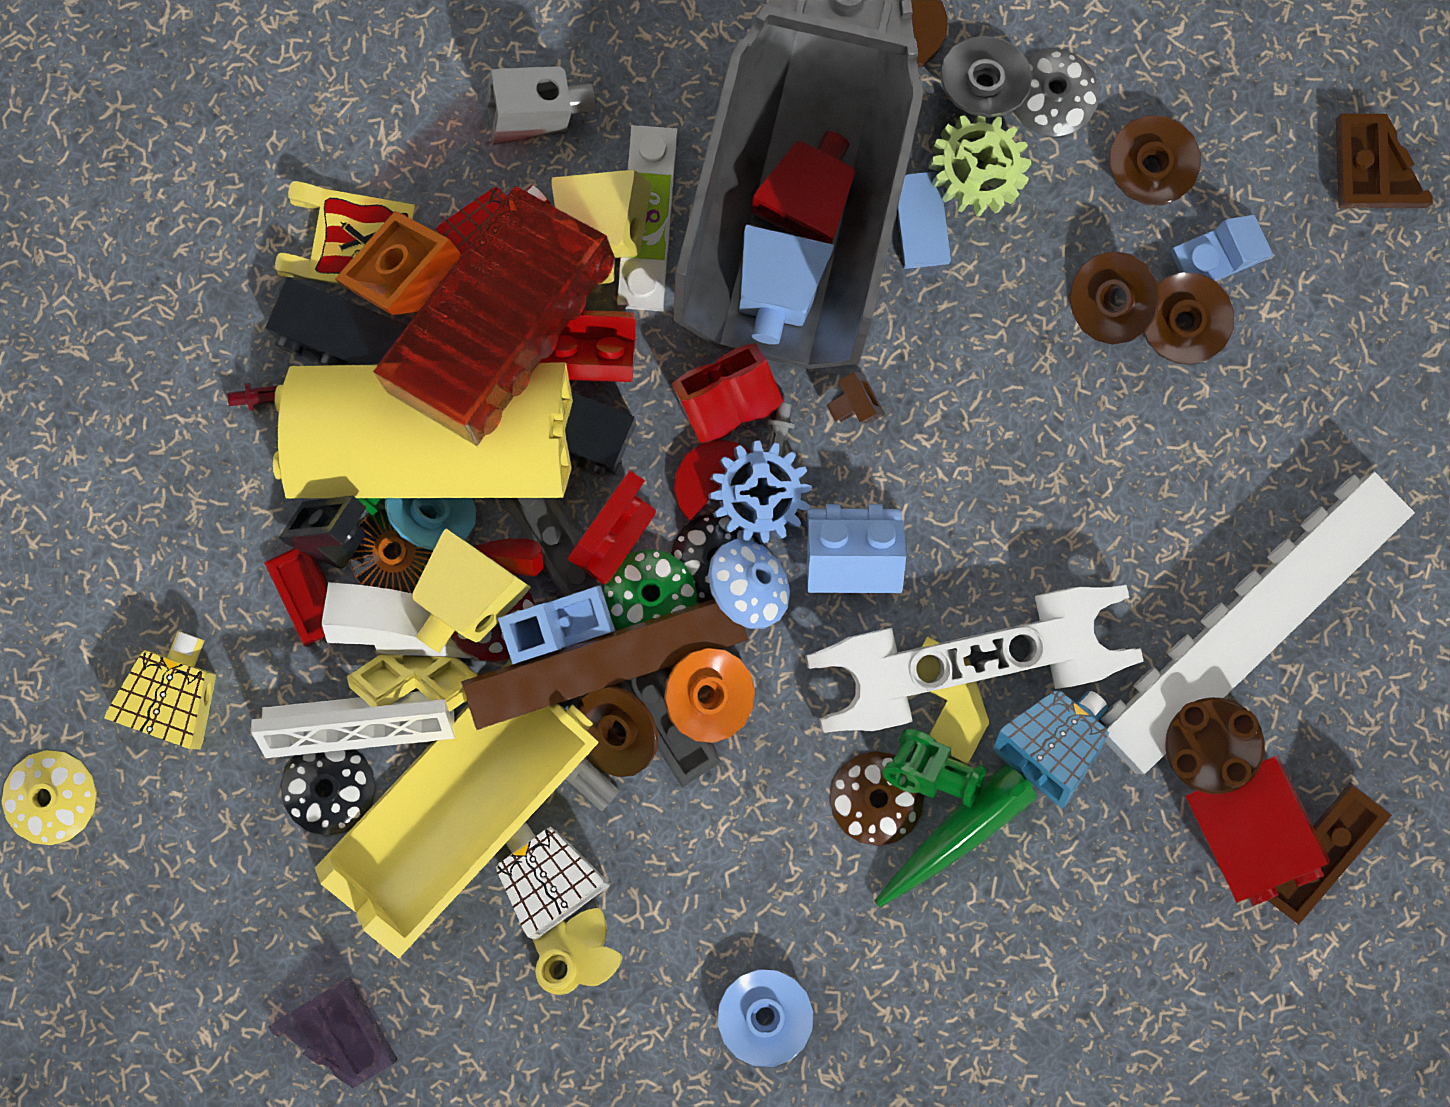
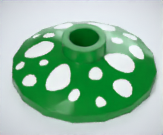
M654 549L636 551L627 555L611 580L605 584L603 592L613 625L617 630L696 604L697 599L694 578L685 564L668 552ZM648 585L655 586L659 590V598L653 602L646 601L641 593L644 587Z

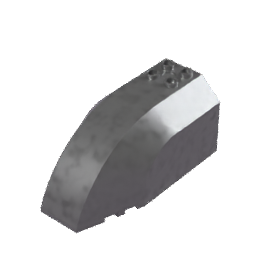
M770 0L767 5L764 4L756 16L755 23L743 40L740 39L731 54L675 273L674 321L717 348L732 351L738 347L756 343L767 360L806 369L859 364L874 315L923 99L922 80L919 79L917 64V41L914 39L912 25L913 10L911 0ZM826 131L836 132L850 143L842 162L852 166L856 172L832 243L834 246L828 269L803 326L784 323L779 344L759 342L752 338L756 316L743 314L739 311L742 246L745 227L750 225L784 234H793L750 213L753 196L795 142L803 141L817 149Z

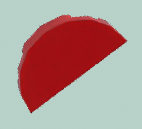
M714 440L698 445L685 455L676 471L674 491L679 509L689 522L710 501L708 494L719 490L720 485L710 480L712 474H724L725 470L719 463L721 458L726 457L733 462L736 460L734 448L740 446L737 442ZM742 446L747 454L751 453V450Z
M508 538L473 546L515 575L535 577L544 568L542 546L534 540Z

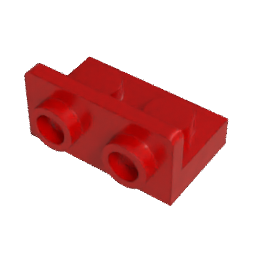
M569 309L543 310L542 343L538 363H566L569 380L633 382L636 352L635 313Z
M631 470L628 471L567 558L602 584H607L656 514V510L636 495L645 480Z

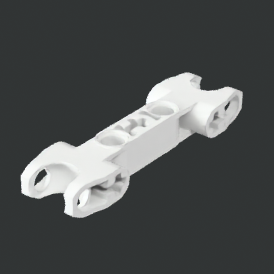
M1127 585L1104 588L1071 587L1036 595L1035 601L1040 621L897 652L892 628L850 636L825 649L805 655L807 668L843 667L851 673L856 683L855 697L848 707L819 718L821 732L846 730L876 731L906 724L913 721L907 696L1050 665L1055 689L1099 681L1126 667L1143 662L1141 648L1108 650L1099 644L1094 634V620L1099 611L1110 604L1129 598ZM1017 635H1023L1030 644L1028 656L1021 661H1016L1009 652L1010 642ZM970 646H972L974 651L988 652L995 650L998 658L978 661L977 670H975L974 666L964 664V657L971 654ZM926 655L934 656L940 665L938 676L930 682L922 681L916 671L918 661Z

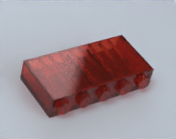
M514 186L380 361L373 373L388 394L475 446H478L485 435L491 434L498 427L502 418V412L513 397L519 396L526 389L531 373L541 359L547 358L554 351L559 335L570 320H575L580 316L586 305V299L598 283L604 282L610 275L615 256L607 235L523 189Z

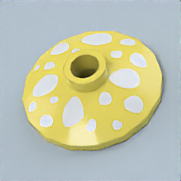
M45 750L28 755L13 767L4 783L2 806L7 822L19 836L32 843L54 845L72 839L86 827L94 813L97 792L91 773L80 760L66 752ZM42 789L48 790L51 794V801L45 807L41 806L37 800L38 793Z

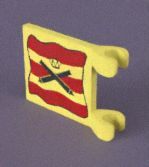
M293 181L289 185L288 198L291 204L299 207L320 209L311 260L292 254L279 253L276 257L275 269L281 277L340 285L335 278L387 219L397 211L413 220L415 205L328 190L311 184Z

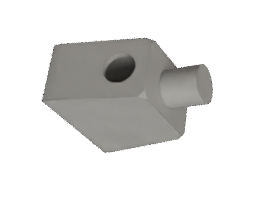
M561 66L491 69L486 104L493 144L566 132L572 113L595 110L592 84L568 85L565 69Z

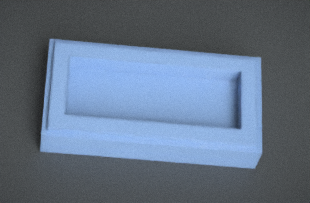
M939 171L905 175L897 209L904 269L945 265L951 262L944 201L942 200V186L933 187L932 181L939 174Z

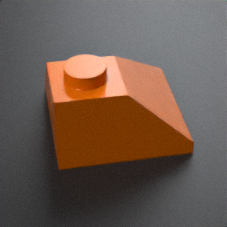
M395 211L335 280L343 287L391 315L448 308L463 293L466 286L477 275V272L466 261L450 239Z

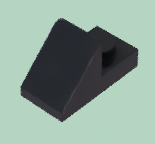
M354 495L303 501L279 536V539L285 544L336 568L343 569L365 537V532L359 527L358 520L367 507Z

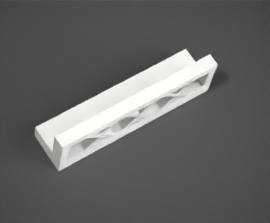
M420 691L409 692L392 705L376 707L369 706L361 697L262 707V718L252 719L251 733L265 758L455 739L454 709L449 712L445 699L430 701Z

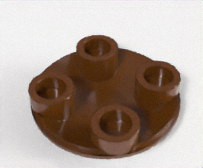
M1210 697L1185 704L1175 715L1167 730L1165 750L1172 770L1186 785L1204 793L1223 794L1243 787L1256 775L1264 758L1265 741L1258 720L1251 711L1229 699Z

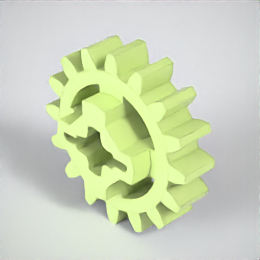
M965 115L960 116L956 123V128L948 124L941 133L942 139H937L931 149L938 156H934L931 159L928 169L939 171V174L932 181L933 187L945 186L947 191L942 200L947 202L953 197L958 199V211L961 213L968 204L974 205L976 216H981L987 205L990 206L994 213H998L1004 206V201L1012 204L1019 196L1017 189L1022 190L1029 180L1022 173L1026 172L1031 166V160L1020 157L1028 145L1026 142L1015 143L1013 137L1018 129L1014 126L1006 132L1002 130V118L997 116L992 124H987L985 117L976 116L973 124L970 123ZM980 138L973 142L967 141V139ZM978 159L984 162L982 169L976 166ZM986 186L996 188L990 191H979V189Z

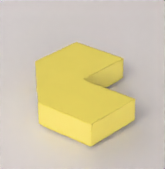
M926 637L922 647L938 644L939 642ZM926 655L918 661L916 666L918 677L924 682H930L938 676L940 665L934 656ZM964 657L965 665H971L967 657ZM976 681L929 691L946 701L929 736L938 743L950 747L951 757L968 765L989 725V719Z
M380 654L348 675L347 679L349 687L371 707L392 705L417 688L430 701L445 699L450 712L466 701L461 681L479 675L457 657Z

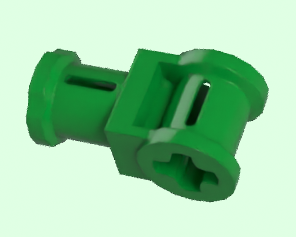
M915 729L904 730L899 738L901 746L893 762L886 763L882 771L884 778L902 791L909 793L919 792L934 799L937 791L940 790L963 799V805L971 807L981 791L986 775V767L978 765L973 768L951 759L950 747L938 743L922 731Z

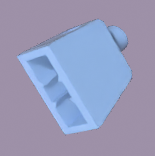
M746 225L742 246L739 311L743 314L756 316L752 334L753 339L766 344H779L784 323L803 326L828 269L834 245Z

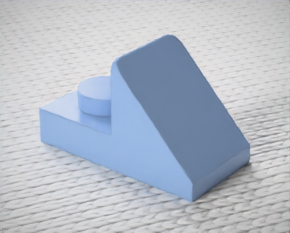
M1255 215L1227 219L1214 231L1178 245L1170 251L1180 273H1200L1214 281H1218L1274 256Z

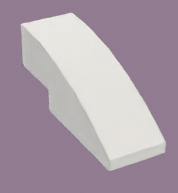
M328 582L322 627L327 643L375 645L377 654L472 658L463 653L451 637L440 653L434 651L415 637L432 613L413 601L411 593L364 585Z

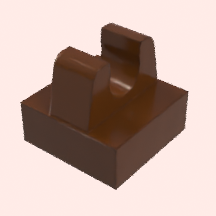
M853 372L838 381L845 394L827 404L835 422L838 420L842 422L856 415L860 423H871L886 415L865 375Z

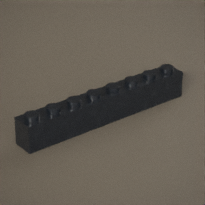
M287 277L265 326V329L273 337L277 338L275 346L297 356H301L303 350L320 356L317 362L323 366L501 363ZM571 391L573 403L565 427L569 456L579 460L576 467L586 473L601 478L604 471L615 475L635 429V416Z

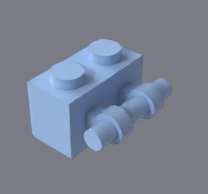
M826 504L825 508H809L807 510L808 593H902L906 564L904 520H901V509H883L882 504H868L867 509H841L840 504Z

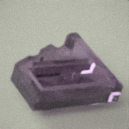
M351 977L344 979L268 1026L271 1033L277 1037L284 1035L305 1050L303 1055L318 1065H325L330 1068L335 1077L351 1088L356 1087L398 1061L397 1056Z

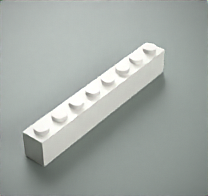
M1376 472L1360 479L1356 475L1347 479L1333 493L1339 499L1327 511L1321 506L1309 515L1300 525L1305 532L1294 543L1288 538L1279 544L1268 555L1267 558L1272 564L1261 575L1255 570L1247 575L1234 588L1239 596L1226 607L1221 602L1208 612L1201 620V623L1206 627L1194 639L1186 635L1178 641L1167 653L1172 660L1160 672L1155 667L1146 672L1134 684L1138 693L1126 705L1121 699L1118 700L1100 719L1109 732L1105 743L1135 774H1145L1166 754L1165 740L1168 727L1172 719L1185 704L1203 698H1224L1415 513Z

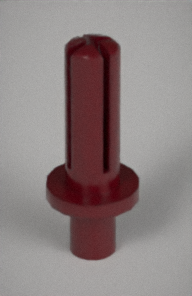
M245 383V391L227 393L229 407L247 404L249 411H254V405L275 402L277 386L251 389V384Z

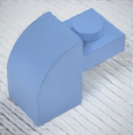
M601 585L498 618L512 664L615 631Z

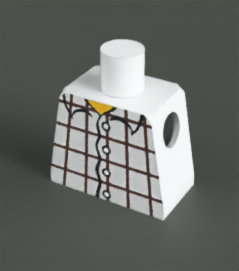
M526 822L506 842L512 854L496 866L497 873L528 938L536 940L610 886L608 881L557 830L549 827L535 836Z

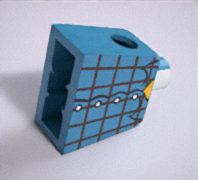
M1054 691L1005 725L999 732L993 751L1063 809L1100 753L1109 735L1107 728L1098 722L1108 711V705L1100 695L1093 691H1087L1076 703L1063 692Z

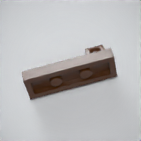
M1349 782L1336 800L1313 825L1330 859L1327 865L1321 867L1324 876L1299 887L1296 886L1293 879L1276 886L1279 895L1267 901L1299 925L1392 816L1391 813Z

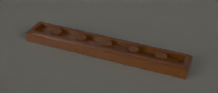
M714 598L461 681L474 726L476 730L675 665L691 652L704 648L723 649L747 641L748 638L745 627L733 622L719 608Z

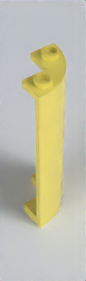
M566 363L290 366L284 385H278L275 391V405L279 412L278 451L275 452L273 457L274 476L276 479H282L286 498H335L352 495L356 498H563L572 468L565 434V427L573 403Z
M511 659L502 668L513 665ZM557 703L476 730L467 704L454 718L455 739L433 741L315 867L320 884L356 912L362 929L399 959L599 743L587 731L593 723L573 704L565 710Z

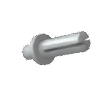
M782 403L777 408L775 420L768 419L767 423L768 425H773L769 447L773 443L779 444L778 456L780 457L784 455L788 429L795 428V424L788 423L792 405ZM767 462L770 472L779 473L781 471L773 464Z

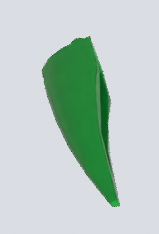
M1004 764L983 782L981 791L971 807L963 805L962 801L899 869L874 902L881 908L940 873L979 846L1037 799V795L1032 788L1033 784L1013 767Z

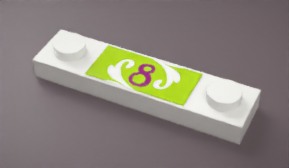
M631 125L628 170L637 171L651 182V194L640 253L633 257H621L617 298L618 308L664 311L677 128Z

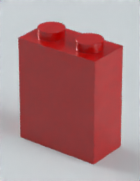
M1278 755L1262 761L1256 775L1246 785L1235 791L1223 794H1209L1197 790L1186 795L1187 801L1236 903L1249 899L1251 905L1255 906L1278 896L1279 893L1276 886L1293 879L1296 886L1299 887L1324 876L1321 867L1327 865L1330 859Z

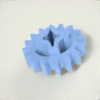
M754 441L751 445V453L747 454L740 445L734 448L736 458L734 462L726 457L720 459L719 463L725 472L724 474L711 475L710 480L720 486L719 491L708 494V498L715 501L720 500L721 507L713 515L715 518L725 515L728 517L729 521L724 529L727 533L739 527L742 529V540L749 541L753 532H756L760 543H768L769 531H773L779 539L787 536L784 527L786 523L793 527L800 526L801 522L795 513L797 510H809L810 505L801 500V494L811 491L812 486L800 484L799 478L807 472L806 467L794 469L791 466L796 456L795 453L790 452L780 457L778 456L779 444L773 443L767 452H763L760 441ZM767 462L779 468L787 478V481L781 482L771 474ZM748 463L747 477L740 485L730 486L737 470ZM758 480H760L761 486L764 488L780 490L778 493L763 498V505L759 504L757 497L740 495V492L748 491L750 488L757 486ZM781 499H789L785 511L780 517L772 521L773 508ZM732 503H740L749 510L753 523L742 518L736 512Z

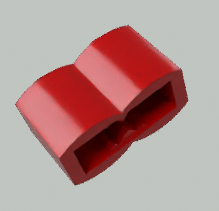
M756 343L738 347L720 357L714 364L703 365L690 370L671 384L699 443L720 440L739 426L741 422L763 419L784 402L768 362Z

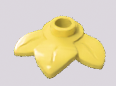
M593 908L583 911L568 922L561 921L537 940L533 939L540 956L536 964V978L539 985L545 991L554 995H564L573 991L579 984L598 986L607 981L617 971L622 961V954L614 949L603 946L606 941L607 925L601 909ZM565 962L568 969L567 974L564 978L558 980L554 975V968L558 963Z

